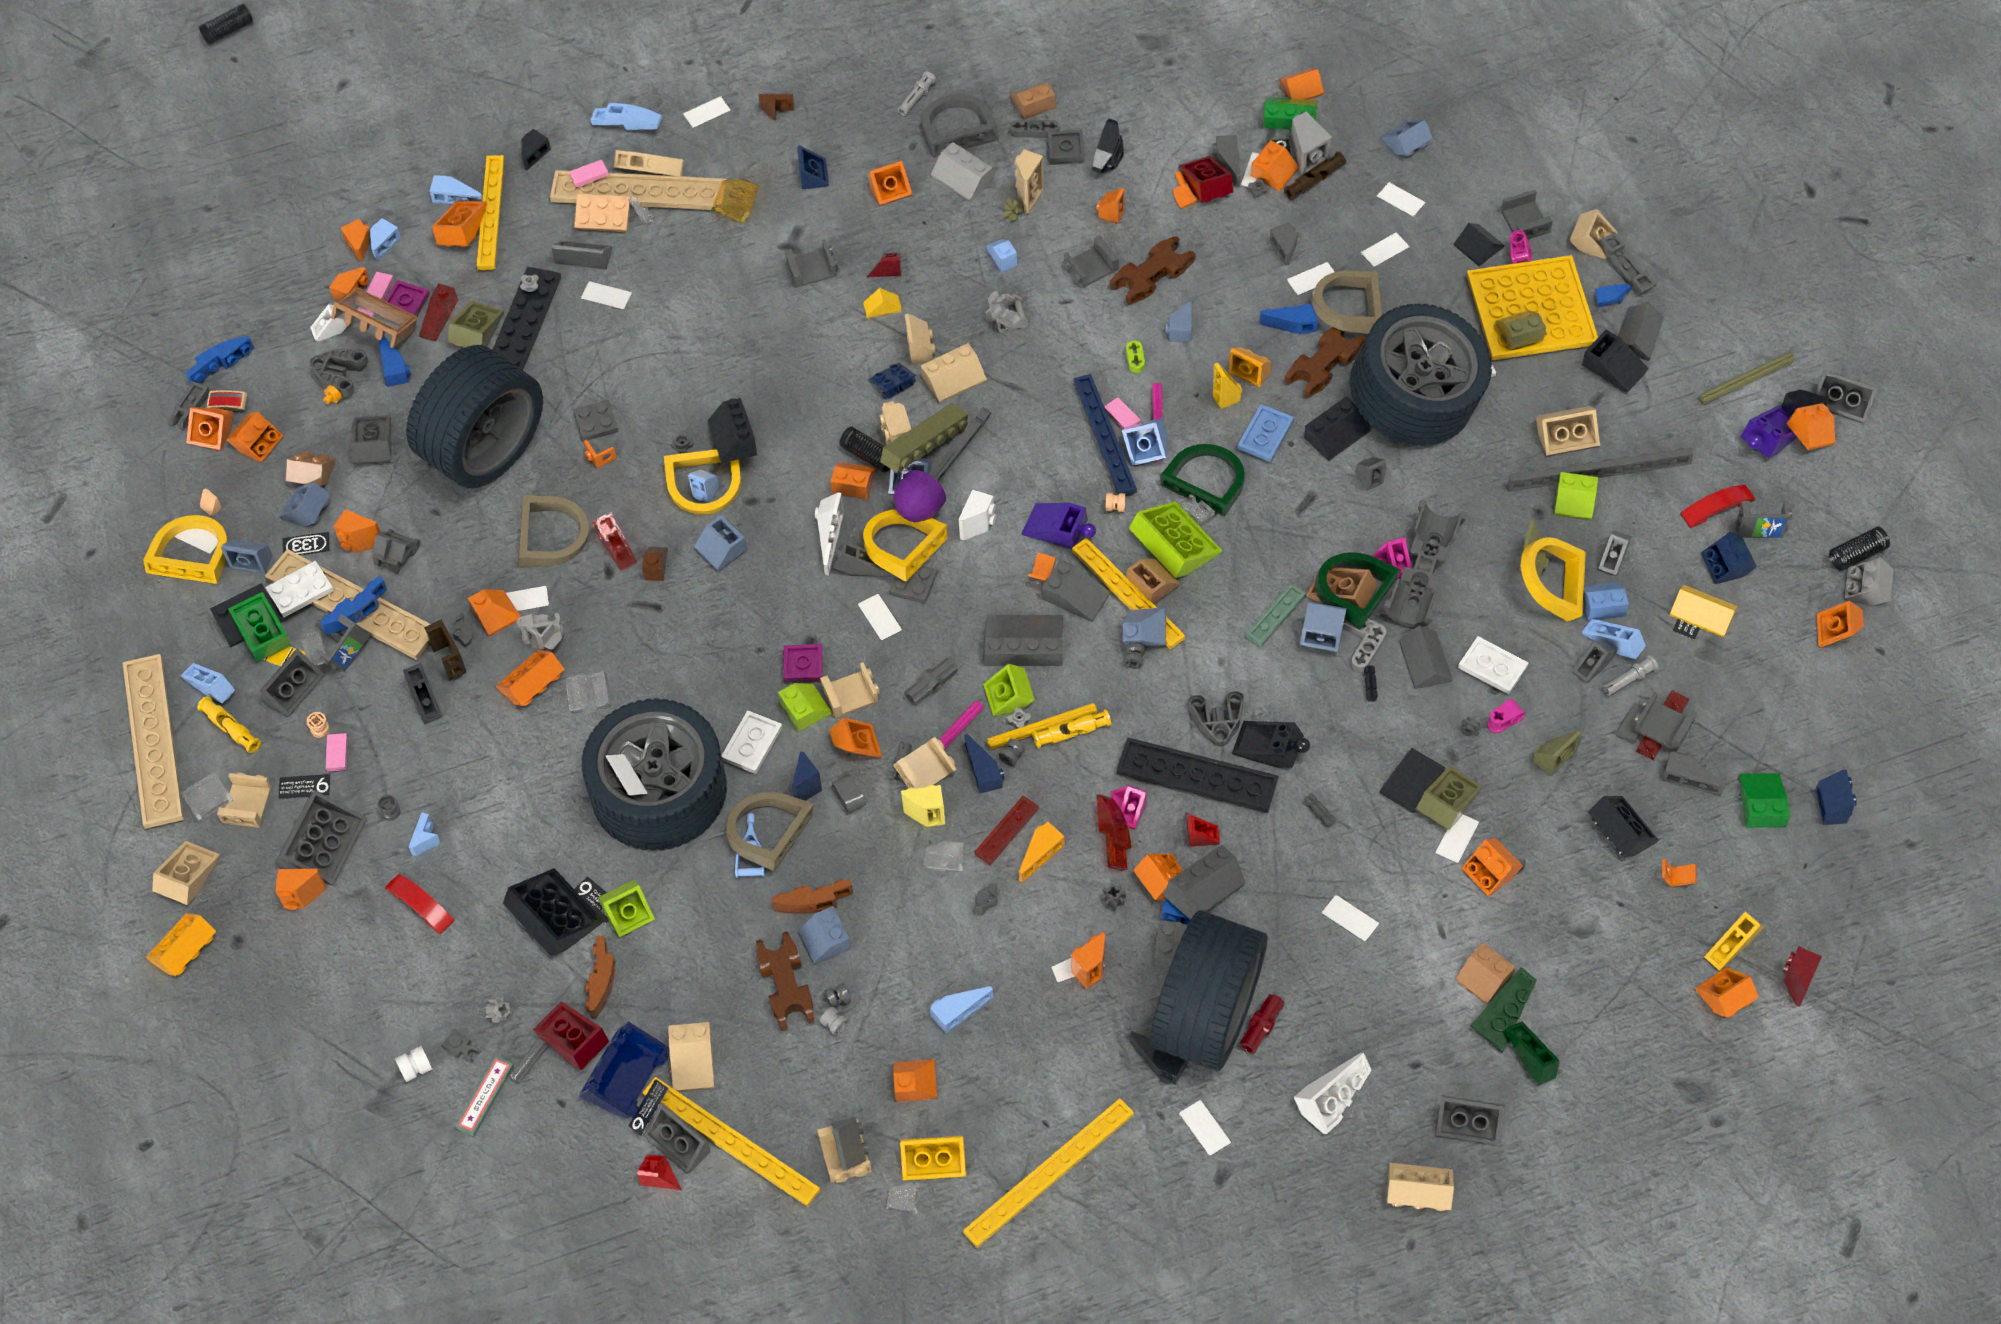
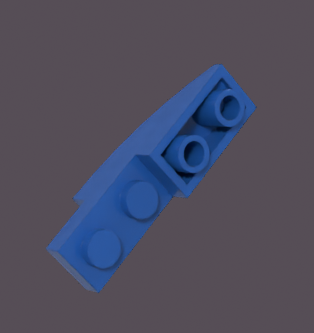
M238 337L222 342L195 357L197 364L185 372L189 383L191 384L193 381L201 383L221 366L227 370L232 365H235L237 361L254 349L250 337Z
M377 576L369 582L361 593L355 596L353 601L346 597L342 602H339L335 609L320 622L323 632L328 635L348 628L337 621L341 614L354 623H358L373 613L380 606L377 599L387 590L384 579Z

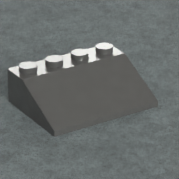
M987 615L985 635L986 666H1006L1007 664L1015 666H1062L1063 615Z
M314 790L308 797L275 863L285 869H318L324 883L333 885L367 817Z

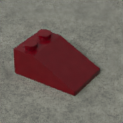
M1211 156L1179 165V169L1194 196L1201 202H1210L1212 199L1228 196V194L1234 193L1232 174Z
M562 1001L533 1029L539 1037L544 1039L566 1061L579 1070H582L609 1043L602 1027Z

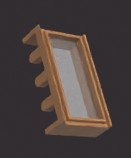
M355 287L352 292L340 301H334L331 318L335 319L343 312H346L344 318L346 324L352 323L354 317L360 319V330L362 332L369 329V324L377 327L375 337L378 340L384 337L385 332L393 335L391 348H395L415 331L418 318L358 287Z

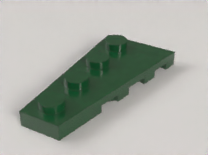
M1520 967L1470 1027L1503 1053L1509 1040L1505 1029L1517 1023L1537 979Z

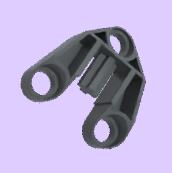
M333 349L312 357L310 365L324 389L332 385L344 398L354 391L352 380L345 377L346 371L364 367L368 362V358L363 349ZM316 363H323L320 367L314 366Z
M1238 691L1228 693L1226 702L1228 720H1225L1223 707L1216 706L1212 708L1213 722H1210L1209 709L1205 697L1201 695L1191 696L1188 699V710L1200 733L1217 746L1227 745L1239 729L1244 695ZM1238 698L1239 701H1232L1230 699ZM1195 701H1198V702H1200L1201 704H1199V705H1194V704H1192V703L1195 702ZM1218 733H1223L1226 735V738L1224 740H1218L1216 738V735Z

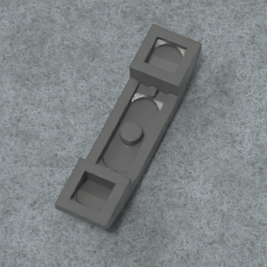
M1616 232L1600 239L1608 259L1631 287L1642 294L1657 285L1647 271L1642 272L1624 249L1625 244Z

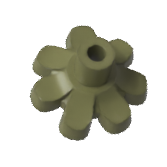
M1007 199V204H1004V209L1007 211L1003 213V216L1008 217L1009 222L1018 220V214L1023 212V208L1018 207L1019 202L1012 199Z

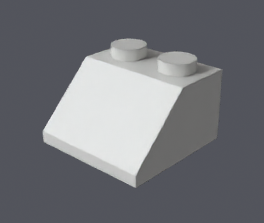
M972 490L959 517L960 540L964 541L985 533L989 530L990 525H994L996 520V514H994L996 504H994L992 495Z

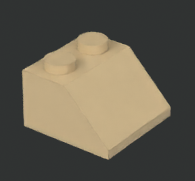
M1595 209L1580 214L1570 241L1580 252L1606 259L1607 255L1600 243V239L1613 232L1617 234V231Z
M905 314L911 365L933 360L932 354L936 353L934 343L931 344L930 340H933L932 329H928L926 321L910 314Z

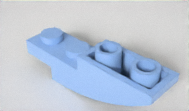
M608 103L607 108H595L590 121L592 125H624L626 130L658 129L662 116L654 111L634 105Z

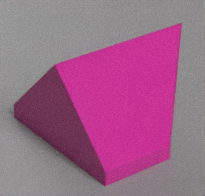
M1405 537L1386 542L1373 555V557L1401 569L1398 577L1402 576L1404 567L1412 568Z
M1130 785L1111 791L1117 822L1135 829L1147 806V792Z

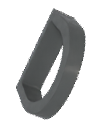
M965 94L947 95L933 101L923 112V133L933 157L940 156L941 152L952 142L966 149L999 140L997 124L988 106L974 96ZM955 107L974 111L981 117L984 123L982 126L941 137H936L931 126L932 121L940 112Z

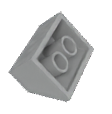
M952 142L941 152L932 170L931 177L971 202L993 181V171L991 166Z

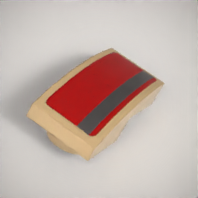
M228 390L209 391L207 408H219L228 411L245 410L247 393Z

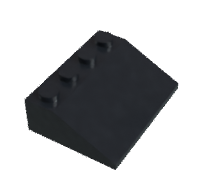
M555 868L508 887L503 901L505 907L551 957L568 950L603 922L598 914Z

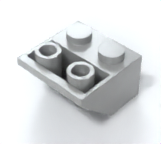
M1882 558L1849 567L1844 599L1868 605H1877L1890 601L1894 569Z

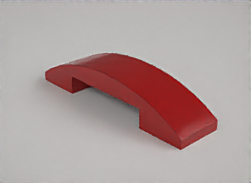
M1746 485L1728 487L1695 502L1682 511L1681 516L1688 526L1693 528L1707 522V518L1735 505L1740 507L1742 501H1750L1751 503L1755 501V497Z
M399 873L385 886L398 900L404 901L424 918L426 923L440 935L454 922V919L442 906Z

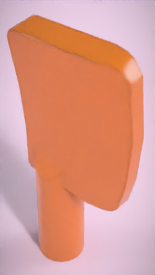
M1181 171L1176 172L1175 177L1179 186L1173 189L1174 197L1178 206L1184 209L1196 203L1197 198L1191 192L1188 184H1186Z

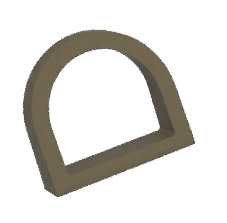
M1338 271L1326 275L1317 283L1313 291L1311 302L1314 311L1320 319L1336 329L1369 334L1373 324L1382 316L1378 272ZM1333 286L1364 288L1366 290L1368 317L1346 316L1333 311L1325 303L1323 291Z
M523 495L518 567L555 566L577 556L585 546L589 532V523L584 511L576 503L563 497ZM560 511L570 515L579 526L580 533L578 538L572 545L559 551H528L529 512Z
M763 792L749 796L739 802L730 812L726 827L727 840L731 848L741 857L775 871L813 816L814 804L778 792ZM763 806L776 807L795 815L796 818L774 850L770 851L752 845L738 835L736 831L737 822L749 810Z

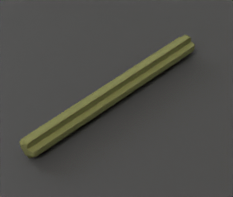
M1788 352L1700 394L1699 398L1703 404H1706L1793 363L1795 357L1791 352Z

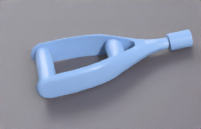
M752 813L747 814L748 829L743 840L761 847L753 829L755 815ZM736 854V878L740 876H765V867L763 866L761 868L739 869L741 856Z

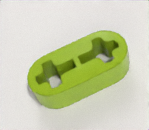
M1136 340L1128 342L1126 345V355L1129 370L1133 373H1141L1145 369L1142 344ZM1132 348H1135L1137 350L1135 354L1133 353ZM1134 360L1138 361L1139 366L1135 365Z

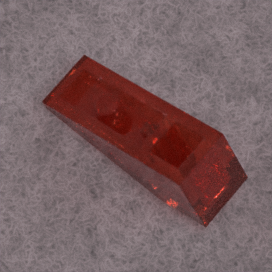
M438 283L430 298L419 333L420 337L432 341L438 339L458 302L455 288Z
M610 512L594 520L592 524L618 568L622 570L636 563L637 560L612 513Z

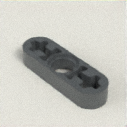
M1014 120L1010 123V133L1014 137L1048 138V132L1060 131V124L1055 120ZM1036 126L1040 129L1037 131H1032L1030 128Z

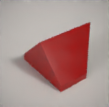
M1186 812L1189 847L1220 844L1217 825Z
M647 1154L637 1174L641 1186L682 1190L667 1161V1156Z

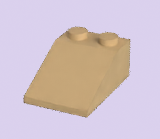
M185 841L153 873L152 891L188 905L198 895L218 862L220 854Z
M710 1023L668 1026L673 1089L677 1092L714 1089L713 1043Z

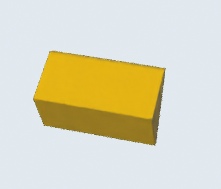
M1683 585L1677 595L1670 616L1724 637L1738 606Z
M963 1136L900 1140L903 1180L966 1176Z

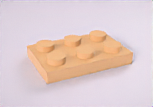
M578 194L574 228L576 230L628 232L630 197Z

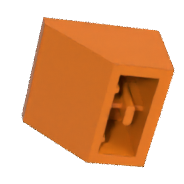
M258 411L248 413L227 438V441L240 453L258 462H262L283 435Z
M1497 838L1484 840L1462 866V869L1487 896H1490L1511 881L1523 865Z
M1171 853L1147 854L1133 871L1155 900H1165L1166 897L1163 895L1169 880L1181 873L1183 869L1177 863L1175 856Z
M1104 932L1092 936L1087 944L1083 947H1077L1071 954V972L1086 990L1103 977L1106 953V935Z

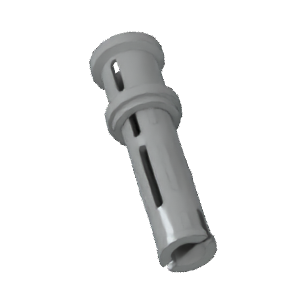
M925 71L922 74L923 77L916 81L913 91L897 109L901 115L906 116L922 95L927 94L928 88L935 84L936 77L931 72Z
M1647 655L1645 660L1638 664L1634 663L1629 671L1603 685L1604 693L1608 692L1606 695L1611 696L1636 679H1643L1646 674L1658 670L1656 660L1651 655Z

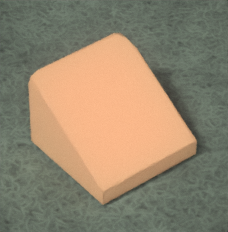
M204 489L200 508L210 516H213L222 509L221 504L214 494L208 489Z

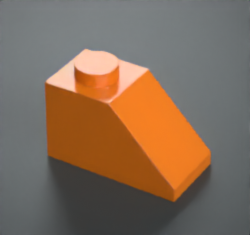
M1120 188L1106 193L1103 199L1098 201L1096 208L1098 210V218L1116 224L1119 223L1125 212V189Z
M357 219L341 227V231L359 261H362L371 241L369 237L370 229L366 223L363 224L360 219Z

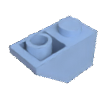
M704 470L690 473L688 477L692 497L698 501L709 503L719 488L718 477Z

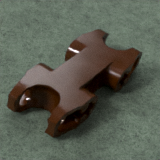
M1177 236L1168 238L1152 247L1149 252L1151 258L1139 266L1132 262L1123 266L1110 280V287L1113 290L1121 287L1131 288L1125 296V302L1128 305L1134 304L1153 294L1157 287L1155 283L1167 274L1172 278H1177L1183 274L1195 261L1196 254L1193 251L1183 254L1175 253L1174 251L1180 245V239Z
M1334 327L1330 328L1319 339L1318 346L1321 348L1311 358L1302 354L1294 361L1292 367L1285 375V382L1292 384L1297 380H1305L1308 384L1304 389V396L1309 398L1330 383L1333 377L1330 371L1340 361L1345 365H1349L1356 359L1366 338L1358 336L1353 340H1346L1342 337L1345 331Z
M788 931L782 933L783 945L776 951L766 949L761 939L756 940L757 959L762 977L772 975L778 992L768 995L773 1015L782 1031L788 1030L787 1017L795 1011L804 1013L809 1024L815 1022L813 1002L808 984L798 987L793 973V969L802 967L797 947Z

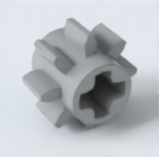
M503 997L489 999V1003L485 1007L486 1018H492L493 1023L506 1021V1017L511 1013L510 1003L503 1002Z

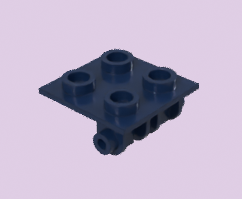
M898 362L892 364L886 370L876 373L873 377L869 378V381L884 391L882 392L884 399H890L897 395L896 392L899 394L900 389L904 391L913 386L916 382V374Z

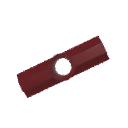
M1269 994L1260 1010L1256 1011L1253 1015L1249 1028L1240 1042V1047L1244 1051L1255 1054L1265 1036L1267 1037L1271 1033L1275 1025V1019L1285 1003L1279 996Z

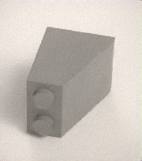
M1307 112L1297 115L1292 119L1291 145L1301 175L1331 156L1332 137Z

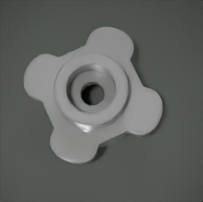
M523 275L521 277L522 284L520 287L522 290L532 292L538 288L537 281L539 277L537 275Z
M1020 707L1015 708L1014 713L1008 716V722L1012 723L1016 728L1025 726L1027 721L1031 719L1030 714L1023 712Z

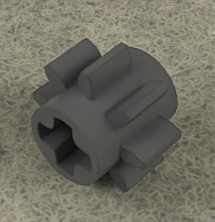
M1111 883L1108 888H1103L1104 894L1101 895V901H1106V908L1110 906L1116 910L1120 904L1124 905L1123 898H1126V892H1121L1122 885L1116 886Z

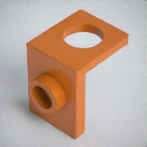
M584 440L585 455L589 461H593L597 468L616 459L613 447L596 454L588 440ZM606 454H611L609 458L602 459Z
M1037 553L1032 574L1029 573L1028 576L1046 581L1053 571L1056 557Z
M1662 859V877L1670 887L1697 883V865L1689 864L1672 867L1666 859Z

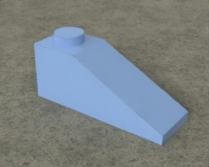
M434 175L429 191L433 203L454 204L456 201L483 200L480 192L453 177Z
M1591 619L1582 631L1583 635L1594 641L1603 639L1617 650L1616 653L1621 656L1636 659L1646 647L1641 632L1638 629Z
M195 663L180 676L200 692L210 696L212 700L219 703L228 700L235 691L223 674Z
M988 986L938 999L931 1005V1017L947 1034L994 998L993 988Z

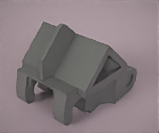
M389 529L387 532L376 534L372 551L374 553V564L381 566V561H384L391 565L393 572L399 573V564L404 565L409 557L416 554L421 541L395 533L392 529Z

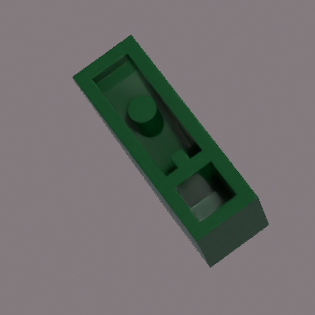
M1521 1021L1506 1027L1505 1031L1529 1075L1539 1085L1556 1079L1560 1060L1526 1024Z

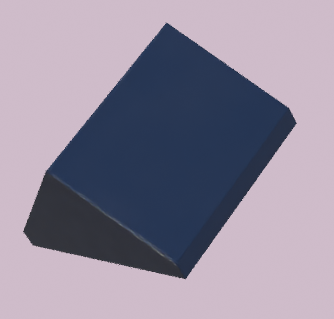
M799 145L797 151L802 190L827 187L829 182L826 158Z
M800 752L792 789L794 797L806 801L821 792L822 786L819 771L804 752Z

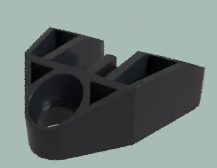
M1110 118L1107 119L1092 165V171L1100 174L1116 169L1124 156L1122 135L1119 134L1118 121Z

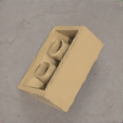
M1023 149L1022 153L1017 155L1015 159V176H1017V196L1025 214L1029 215L1044 190L1043 156Z
M969 343L921 365L922 379L939 404L987 381L978 356Z
M1590 406L1536 416L1538 435L1546 456L1600 446L1596 409Z
M1389 1163L1387 1203H1391L1394 1206L1409 1205L1417 1209L1428 1207L1434 1208L1437 1211L1451 1210L1454 1190L1453 1169Z

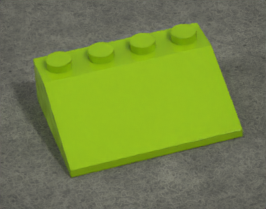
M1176 501L1137 512L1129 527L1135 536L1175 578L1190 574L1223 551Z

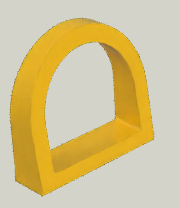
M717 449L664 456L666 482L671 499L678 507L692 514H713L725 509L736 499L741 488L739 459L730 461L732 481L728 491L714 502L698 504L688 501L678 492L675 468L720 463Z
M896 509L884 511L874 516L866 524L863 532L864 547L874 563L907 582L948 539L947 524L933 518L921 522H911L903 518ZM892 524L909 525L928 535L904 560L881 550L873 541L874 535L878 530Z
M200 515L184 516L170 521L156 533L143 559L146 573L218 584L226 563V558L221 549L222 545L228 542L224 528L216 520ZM189 529L207 530L218 539L217 548L209 564L163 558L162 554L166 545L174 536Z
M1542 538L1528 544L1523 550L1521 556L1523 580L1528 591L1539 605L1569 622L1581 617L1583 612L1586 552L1556 538ZM1539 550L1548 551L1565 561L1564 599L1550 593L1540 581L1535 566L1536 555Z

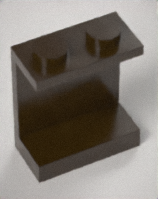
M442 619L424 627L433 652L448 646L452 653L441 658L449 681L460 678L463 674L467 673L461 654Z

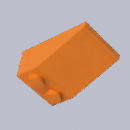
M456 201L432 225L437 245H445L447 247L452 245L468 246L477 235L487 202Z

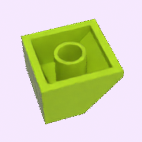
M1561 472L1554 515L1592 521L1598 477Z
M1007 664L983 684L992 714L995 717L1013 713L1017 707L1023 710L1035 700L1025 668Z
M794 683L778 692L781 706L798 731L832 714V711L813 684Z
M634 879L598 897L606 916L619 938L655 920L639 884Z

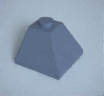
M1166 608L1128 610L1123 622V642L1126 645L1133 642L1140 643L1144 647L1166 645Z

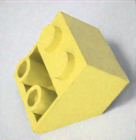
M928 785L917 789L908 788L901 791L903 811L906 815L925 827L945 825L940 785Z

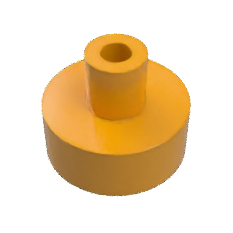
M329 385L324 390L326 397L323 400L326 404H329L331 401L338 403L343 398L341 393L332 385Z

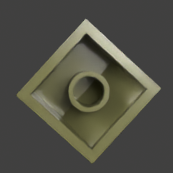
M1526 311L1496 320V324L1510 350L1544 340L1546 326L1539 313Z

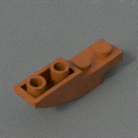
M850 879L838 880L832 885L818 887L812 892L809 885L799 886L793 891L779 893L771 898L775 911L793 914L816 913L832 906L836 908V900L852 895L853 889Z
M596 936V944H593L594 956H597V962L593 963L594 973H589V981H586V993H589V999L586 1000V1010L590 1012L592 1019H596L603 1010L611 993L615 976L616 962L613 953H607L605 936Z

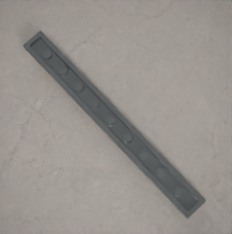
M1679 448L1673 451H1660L1640 456H1626L1620 459H1606L1600 462H1587L1580 465L1572 464L1566 467H1552L1546 470L1514 473L1509 475L1507 486L1509 491L1556 485L1559 482L1561 472L1603 478L1689 465L1692 461L1693 451L1692 448Z

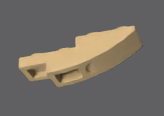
M616 150L614 161L615 168L682 177L684 160L620 150Z

